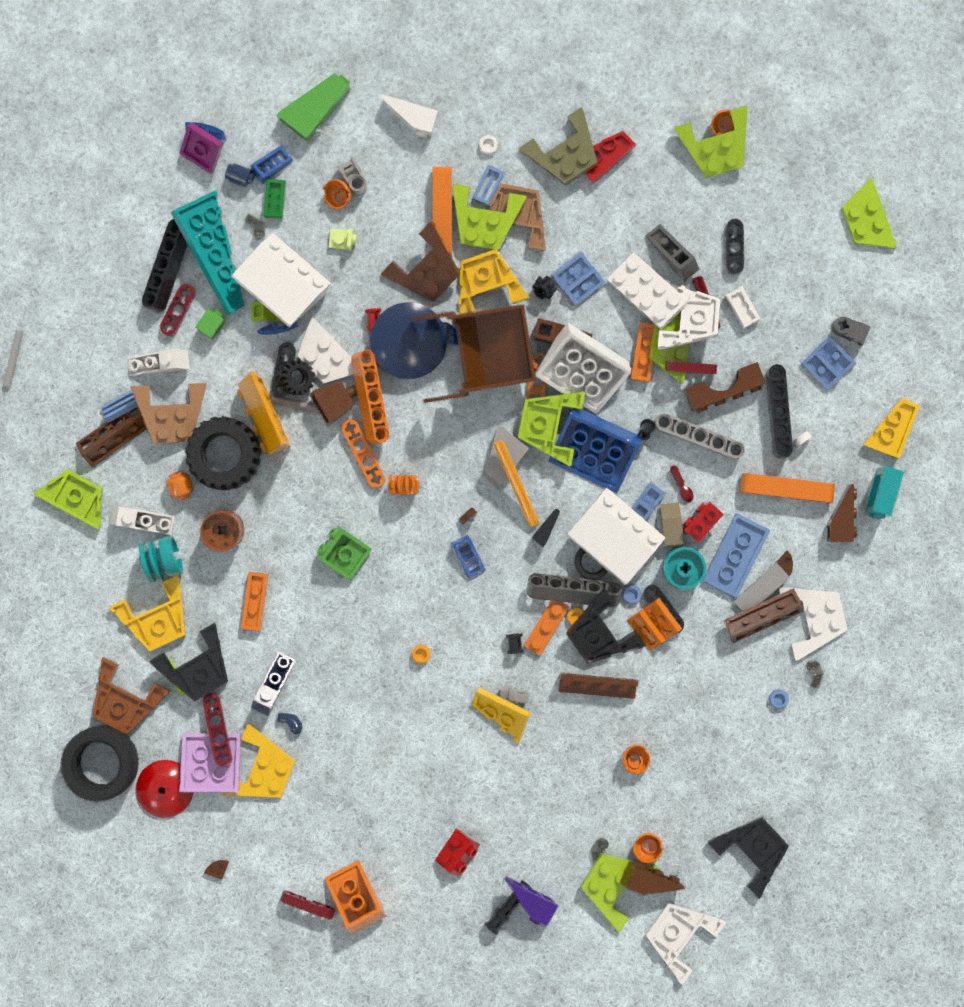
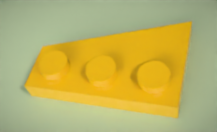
M903 398L900 399L865 441L863 446L900 459L920 405Z
M479 687L475 693L472 706L487 719L494 720L501 726L499 729L504 733L508 732L514 737L513 741L519 744L523 737L530 712Z

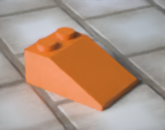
M359 860L325 877L344 924L351 934L387 917Z

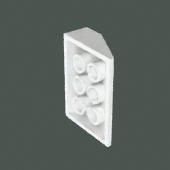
M274 233L263 241L231 276L288 327L292 326L326 294L331 284Z
M567 323L555 338L535 376L563 394L585 392L583 406L597 414L629 376L631 368L629 361L570 323Z
M608 488L600 494L567 534L570 539L624 585L632 579L665 539L661 533Z

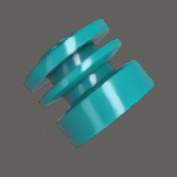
M172 535L160 538L158 540V548L153 541H149L148 546L146 543L139 544L140 564L150 583L155 582L157 578L159 580L164 579V570L169 577L183 574L181 558L176 560L173 553L178 552L179 549Z

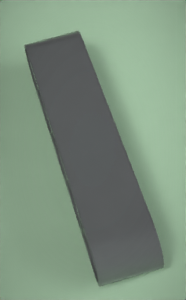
M534 573L528 578L526 592L533 599L590 605L601 590L606 588L616 603L611 607H616L620 603L622 586L617 582Z

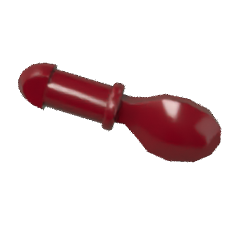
M672 465L670 473H672L676 485H679L681 498L685 502H691L694 497L693 491L684 485L685 480H683L679 468Z

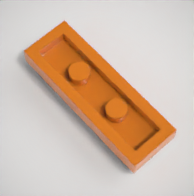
M643 322L639 324L630 378L632 380L650 382L653 361L649 360L654 324Z
M249 571L241 629L261 631L269 574Z
M550 601L524 646L540 656L570 606L563 602Z

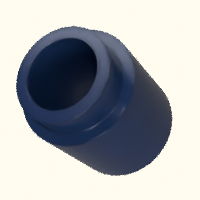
M235 163L229 164L225 172V178L229 182L243 187H247L248 184L252 185L255 177L252 169Z

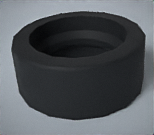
M582 548L578 549L574 564L581 576L586 579L595 580L607 574L608 570L604 567L595 573L586 571L581 563L582 556L586 551Z

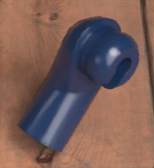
M278 713L277 722L288 723L292 729L291 732L295 735L301 733L303 728L302 722L295 714Z

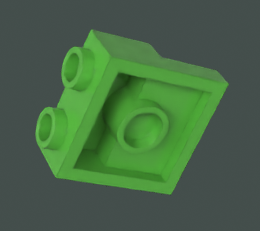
M338 526L337 528H332L329 532L327 543L319 546L317 558L351 581L372 548Z

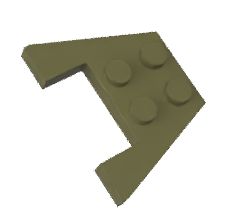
M582 107L567 116L577 133L547 153H543L534 138L519 147L524 155L526 154L532 161L542 166L564 185L569 184L598 165Z

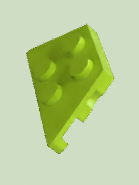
M870 178L842 207L854 244L896 248L897 245L873 178Z
M678 314L662 330L654 324L649 360L659 365L664 372L673 376L678 383H684L686 372L665 371L666 361L687 362L690 343L658 350L659 331H680L681 314Z
M67 469L40 490L34 492V495L100 530L103 488Z

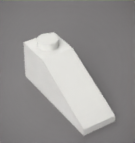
M387 95L382 96L383 103L409 128L416 132L417 136L427 138V136L432 137L438 118L437 110Z

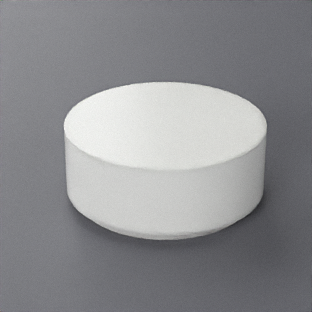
M491 135L482 137L479 142L480 151L485 155L494 154L498 149L497 139Z
M806 431L797 437L793 444L798 448L809 441L812 436L809 431Z

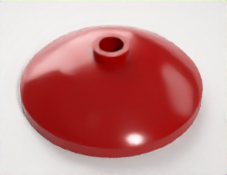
M158 760L146 766L140 773L136 782V795L142 808L149 814L161 818L173 817L184 811L191 802L193 792H180L181 764L172 760ZM160 787L165 788L166 792L164 794L160 793Z

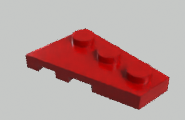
M621 131L593 145L598 165L585 172L584 175L595 184L636 147V143L624 131Z

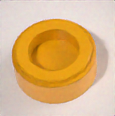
M578 607L572 608L567 614L568 622L573 625L584 610Z

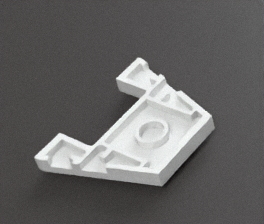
M665 280L688 300V304L681 310L679 332L659 331L658 350L716 338L718 334L720 299L699 291L688 290L683 285L680 287L672 284L669 280Z
M779 587V595L793 588ZM794 588L803 604L810 636L809 640L791 643L795 661L800 660L848 630L838 592Z
M667 902L645 935L678 981L683 985L693 970L677 958L699 926L717 937L726 922L723 919Z

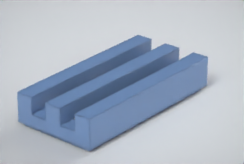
M487 165L472 200L489 207L505 172ZM491 170L493 171V173L487 183V186L481 198H479L477 196L484 184V181L489 171ZM496 174H500L488 200H484Z
M130 390L101 406L105 419L109 423L136 408L137 404Z

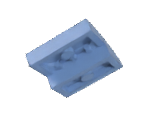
M581 251L550 274L575 306L605 283L596 268L590 264Z
M830 335L801 362L827 390L856 364L853 358Z

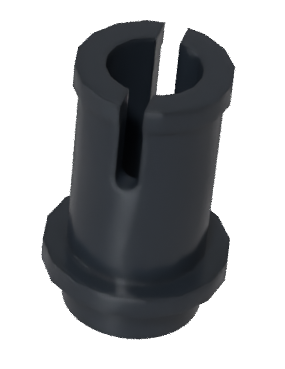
M644 419L641 421L640 431L638 432L640 439L648 440L650 438L651 432L655 429L653 420Z

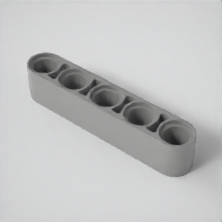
M660 414L654 420L655 428L659 432L724 457L738 459L745 452L744 445L741 442L669 414ZM660 418L667 419L668 426L666 428L660 427L658 423ZM678 425H683L686 428L684 435L678 434L676 430ZM696 432L703 434L704 439L702 442H698L695 439L694 435ZM715 438L719 439L722 443L719 449L715 448L712 444ZM732 445L739 448L737 456L733 455L730 451Z

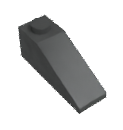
M661 224L645 235L672 270L684 282L699 270L695 257Z

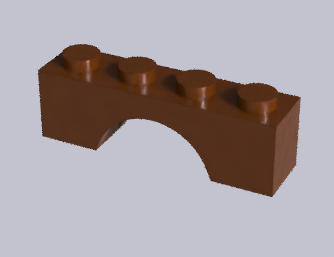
M756 362L737 370L736 381L730 389L717 391L702 382L686 388L684 393L691 411L696 410L697 413L708 410L707 406L715 404L716 407L726 403L725 399L732 397L733 400L741 398L746 391L750 390L751 393L762 390L761 386L766 383L759 364Z

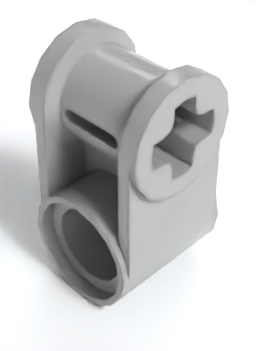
M354 157L341 166L337 165V169L352 193L357 196L363 195L367 190V184ZM356 182L363 183L359 189H355L353 185Z

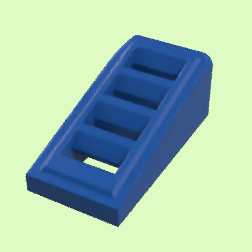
M280 145L251 164L250 169H252V173L255 174L258 181L263 184L266 182V179L273 177L291 163L293 159L283 146ZM280 151L282 153L281 156L284 158L283 162L276 155ZM271 158H274L278 165L275 166ZM267 162L272 169L268 170L264 164Z
M468 534L451 542L468 578L486 570ZM468 543V546L458 549L459 546ZM470 549L472 550L471 553L462 557V553ZM475 556V560L467 564L465 563L466 560ZM476 563L479 564V567L469 571V567Z

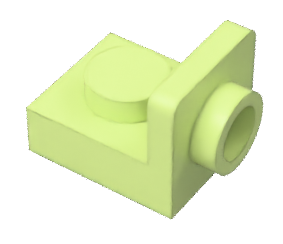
M331 228L329 248L352 250V246H356L357 234H354L353 229Z

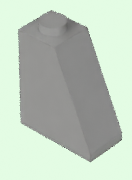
M499 425L496 429L493 444L499 440L504 441L516 467L529 448ZM492 446L486 474L489 476L487 480L496 486L497 484L502 485L507 479V475L494 446Z

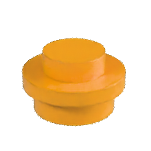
M417 645L412 650V659L416 663L424 664L430 659L431 652L427 646Z

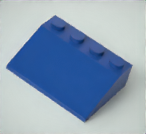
M572 408L556 442V446L574 449L572 464L568 466L550 456L548 462L618 493L641 446L642 439L637 434L583 409Z

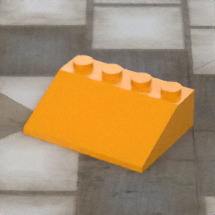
M255 371L250 372L238 383L240 389L237 392L240 399L245 400L247 404L245 411L249 418H253L255 424L252 427L255 434L260 435L262 439L260 446L263 452L273 455L291 447L262 377Z

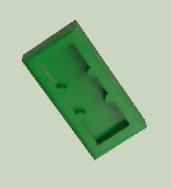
M266 179L264 218L283 219L286 180Z

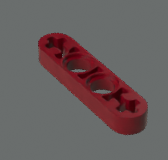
M208 693L203 698V707L213 758L218 766L227 767L232 762V752L222 703L217 694ZM213 697L214 700H217L214 703L215 710L219 709V711H213L208 714V711H212V707L207 702H210V698ZM213 716H220L221 722L219 725H211L210 720ZM216 735H224L225 740L222 744L214 742ZM227 746V749H223V753L228 758L222 763L221 760H218L221 757L220 750L216 751V748L221 749Z

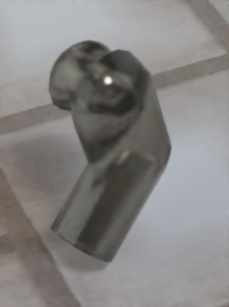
M248 213L244 221L253 226V237L257 240L263 239L266 234L264 222Z
M809 660L806 668L811 670L813 674L810 686L819 689L824 676L823 669L819 662Z
M604 838L597 839L590 849L593 863H595L600 853L609 847V842Z

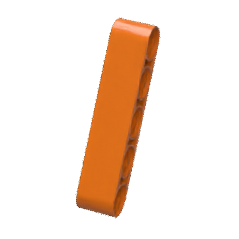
M452 166L433 167V222L451 256Z
M363 350L352 355L351 363L366 440L370 444H379L388 440L389 429L375 356L372 351ZM361 356L364 357L365 363L362 362ZM365 374L368 376V382L365 380ZM369 393L372 396V401L369 400ZM372 413L375 414V420L372 418ZM376 431H377L378 434H379V438H378V439L376 438Z
M742 473L740 493L745 492L755 495H770L772 497H788L789 499H805L833 503L835 484L749 473Z

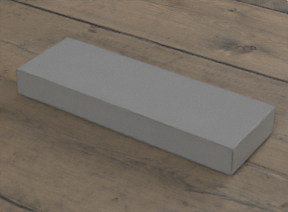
M775 563L734 600V603L742 611L762 603L790 577Z

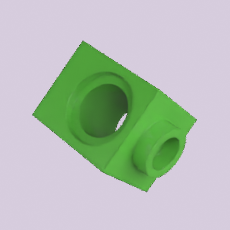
M207 309L195 328L214 340L226 321L223 319L224 315L218 310L214 309V311Z

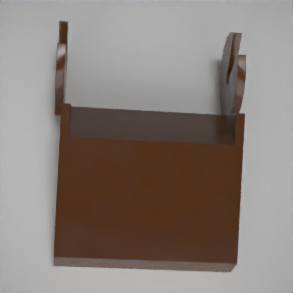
M524 304L462 314L449 311L409 318L410 322L446 317L447 320L452 321V325H456L465 383H462V389L458 390L457 394L423 399V403L469 396L468 392L536 381Z

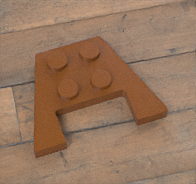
M102 657L93 718L125 734H129L171 690L154 683L146 700L111 683L120 664Z

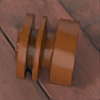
M219 510L205 517L201 524V539L213 551L223 552L230 550L242 540L245 531L244 523L240 516L233 511ZM220 526H221V527L227 526V529H226L227 534H226V533H223V534L220 533V531H221Z

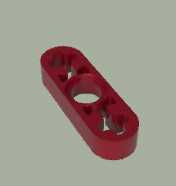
M183 284L178 288L161 321L160 330L166 336H173L178 332L195 298L196 293L191 285ZM189 288L191 295L190 297H185L184 301L187 302L185 306L182 302L177 301V299L180 298L182 300L184 297L182 291H186ZM176 305L183 307L181 315L173 314V308ZM169 315H171L175 319H179L178 322L173 321V331L169 330L168 332H166L167 329L164 326L165 324H170L172 320L171 318H168Z
M666 361L665 371L717 374L718 365Z
M283 890L280 898L281 902L326 919H333L336 911L334 907L315 900L312 902L306 900L307 898Z

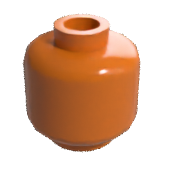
M178 471L168 475L169 478L166 480V486L170 496L178 498L179 501L189 498V494L194 490L189 474Z

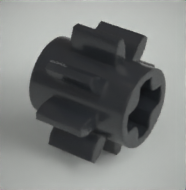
M539 276L532 285L534 294L541 300L546 297L551 299L557 290L555 281L548 276L544 278Z

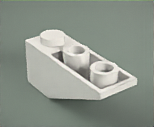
M169 349L128 357L130 376L190 369L188 350Z
M113 505L110 524L171 535L175 516Z

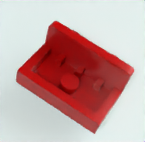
M710 501L706 504L702 502L695 510L697 514L693 518L689 517L682 524L684 526L683 532L687 536L690 535L696 542H700L723 516V513Z
M455 829L434 861L450 874L460 876L466 870L470 859L477 854L480 844L473 841L459 829Z

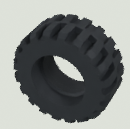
M227 416L212 417L208 421L204 420L201 422L198 428L195 427L192 430V436H188L186 441L188 446L185 447V453L187 454L185 461L190 468L191 475H194L199 483L212 489L227 491L234 488L237 489L244 483L247 484L252 475L256 474L257 466L261 462L259 459L261 448H259V441L254 432L241 421ZM218 436L232 437L237 441L241 449V457L238 464L229 471H216L206 460V448L209 442Z

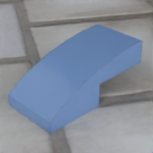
M650 482L631 509L646 521L666 492Z

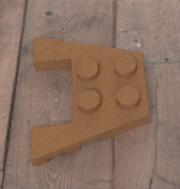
M501 183L487 210L506 213L509 193L527 196L513 225L532 228L528 248L546 251L539 190Z
M206 383L188 384L189 404L154 406L150 405L149 386H130L152 443L186 442L188 436H192V430L196 427L205 394Z

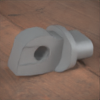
M510 685V688L501 686L500 698L510 703H513V701L528 703L529 694L524 691H513V685Z

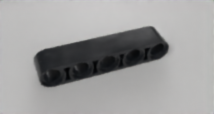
M174 219L170 220L167 224L142 297V304L146 308L159 313L165 310L188 245Z
M775 364L766 371L773 454L777 458L783 459L792 454L793 444L786 370L782 365ZM772 369H777L780 372L778 379L772 376ZM774 388L781 390L782 395L780 398L774 396ZM776 407L783 409L782 417L775 414ZM778 426L784 427L785 434L783 436L777 433ZM780 445H784L787 448L785 455L779 453L778 447Z

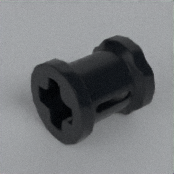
M523 633L506 634L509 647L507 654L524 653L521 643Z

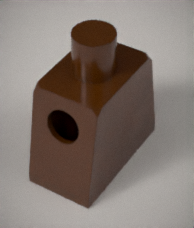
M337 382L312 391L310 397L329 427L354 406L352 398L357 396V390L355 385L345 389L342 382Z

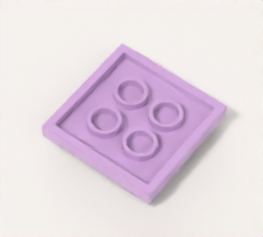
M183 733L180 792L239 793L241 734H228L232 762L227 767H220L213 758L209 733ZM218 734L214 738L216 744H222L225 740L222 734ZM227 746L221 749L216 748V751L220 750L221 757L218 760H221L222 763L228 758L223 753V749H227Z

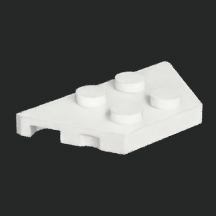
M312 317L298 357L313 368L311 371L315 372V375L324 384L353 375L352 357Z

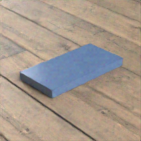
M735 513L702 582L737 599L770 530Z

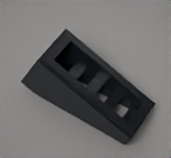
M554 509L532 536V539L543 548L559 516L560 511L558 509Z

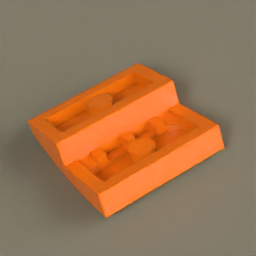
M660 598L654 600L627 619L649 651L682 629Z

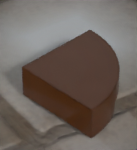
M471 507L459 518L460 523L464 525L477 513L476 510Z
M786 550L775 563L790 576L793 571V560L791 554Z
M217 860L209 865L204 873L222 880L229 861Z

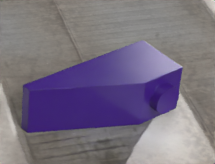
M506 876L504 880L530 916L529 920L536 925L541 923L547 926L559 907L552 898Z

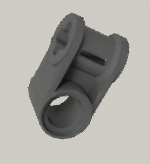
M844 316L834 320L831 324V330L834 334L850 342L851 340L855 341L857 345L861 346L864 345L871 328L864 323ZM841 322H843V327H845L842 330H840L841 326L838 325Z

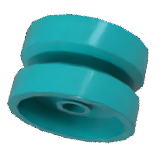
M690 547L675 548L667 553L662 561L663 577L668 584L675 588H694L702 582L706 575L707 566L704 557L700 552ZM683 564L686 565V571L684 572L680 570V566H683Z

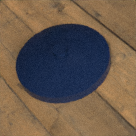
M403 302L387 308L379 315L371 330L370 347L377 364L385 372L401 379H416L431 373L440 364L447 347L446 330L441 319H427L417 322H410L409 319L436 314L434 311L422 304Z

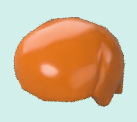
M720 110L712 117L710 125L715 136L735 129L730 110ZM720 125L724 126V127L727 128L728 130H723V129L720 127Z
M333 179L323 186V199L330 208L335 210L344 209L351 202L352 191L346 182Z
M643 745L629 746L622 753V765L630 774H641L650 765V753ZM636 755L640 760L634 759L631 756Z
M644 833L639 836L633 848L636 858L642 863L651 864L656 862L663 852V843L660 837L654 833ZM646 841L648 844L649 851L646 850L644 846Z

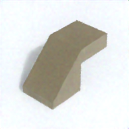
M679 503L660 504L662 535L665 537L663 541L664 548L684 547Z

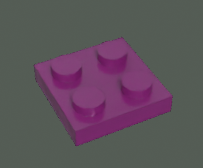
M191 122L187 126L179 154L212 174L216 168L224 143Z

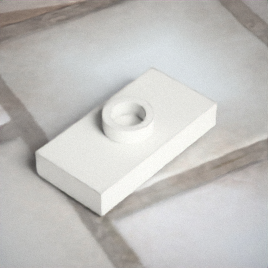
M742 286L725 295L727 302L743 329L760 320Z

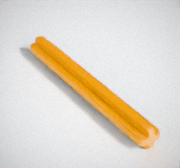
M499 440L493 444L529 526L534 527L539 524V519L504 441Z

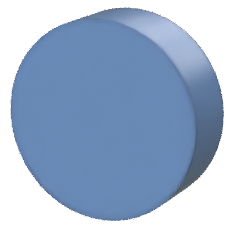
M628 585L622 591L624 601L629 604H635L641 599V590L636 585Z
M777 689L769 695V702L772 707L782 709L787 706L789 697L785 691Z

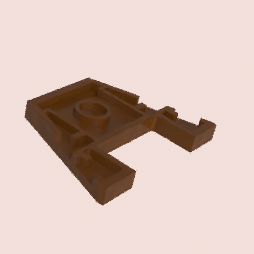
M430 221L419 235L432 247V250L409 274L393 260L381 275L434 302L460 275V272L451 254L447 251L442 237L438 234L434 222Z

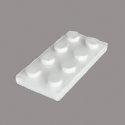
M634 252L607 278V281L661 330L688 304V300Z

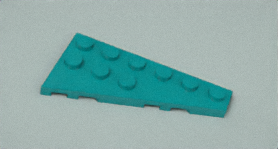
M217 190L170 213L225 313L229 315L245 305L240 284L231 277L236 268L235 264L232 265L231 247L226 227L222 223L220 215L222 210L221 206H218L216 199L218 194Z

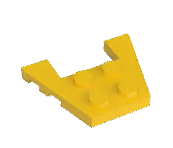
M497 249L461 261L459 314L475 312L472 297L507 286L512 304L530 299Z
M179 575L161 582L170 601L134 617L127 600L109 607L149 651H153L186 635Z
M248 723L241 740L259 746L260 749L247 783H239V793H221V795L281 798L295 760L253 725Z

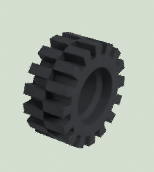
M297 360L285 363L286 365H282V370L278 372L281 376L277 378L281 380L279 386L283 387L282 390L290 395H303L310 391L309 388H313L314 385L311 383L315 382V379H312L315 372H311L313 368L308 366L307 362ZM295 370L302 374V382L299 385H294L291 382L290 377Z

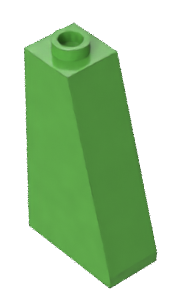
M332 74L279 111L277 114L278 119L305 141L309 142L351 90L349 81L342 75Z

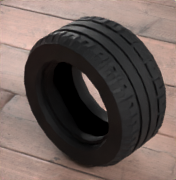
M95 726L76 734L66 744L60 762L62 778L66 786L69 787V790L81 799L91 802H102L120 795L133 783L139 768V758L135 744H133V741L130 740L127 734L111 726ZM91 743H104L117 753L119 771L115 779L110 783L97 784L89 780L82 771L81 756L85 748Z

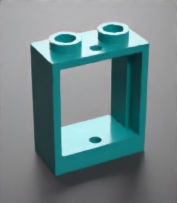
M888 466L877 468L865 512L870 513L869 517L880 520L892 516L905 471Z

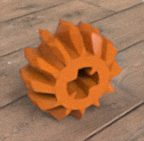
M394 475L388 477L387 488L391 495H416L419 493L420 482L416 475Z

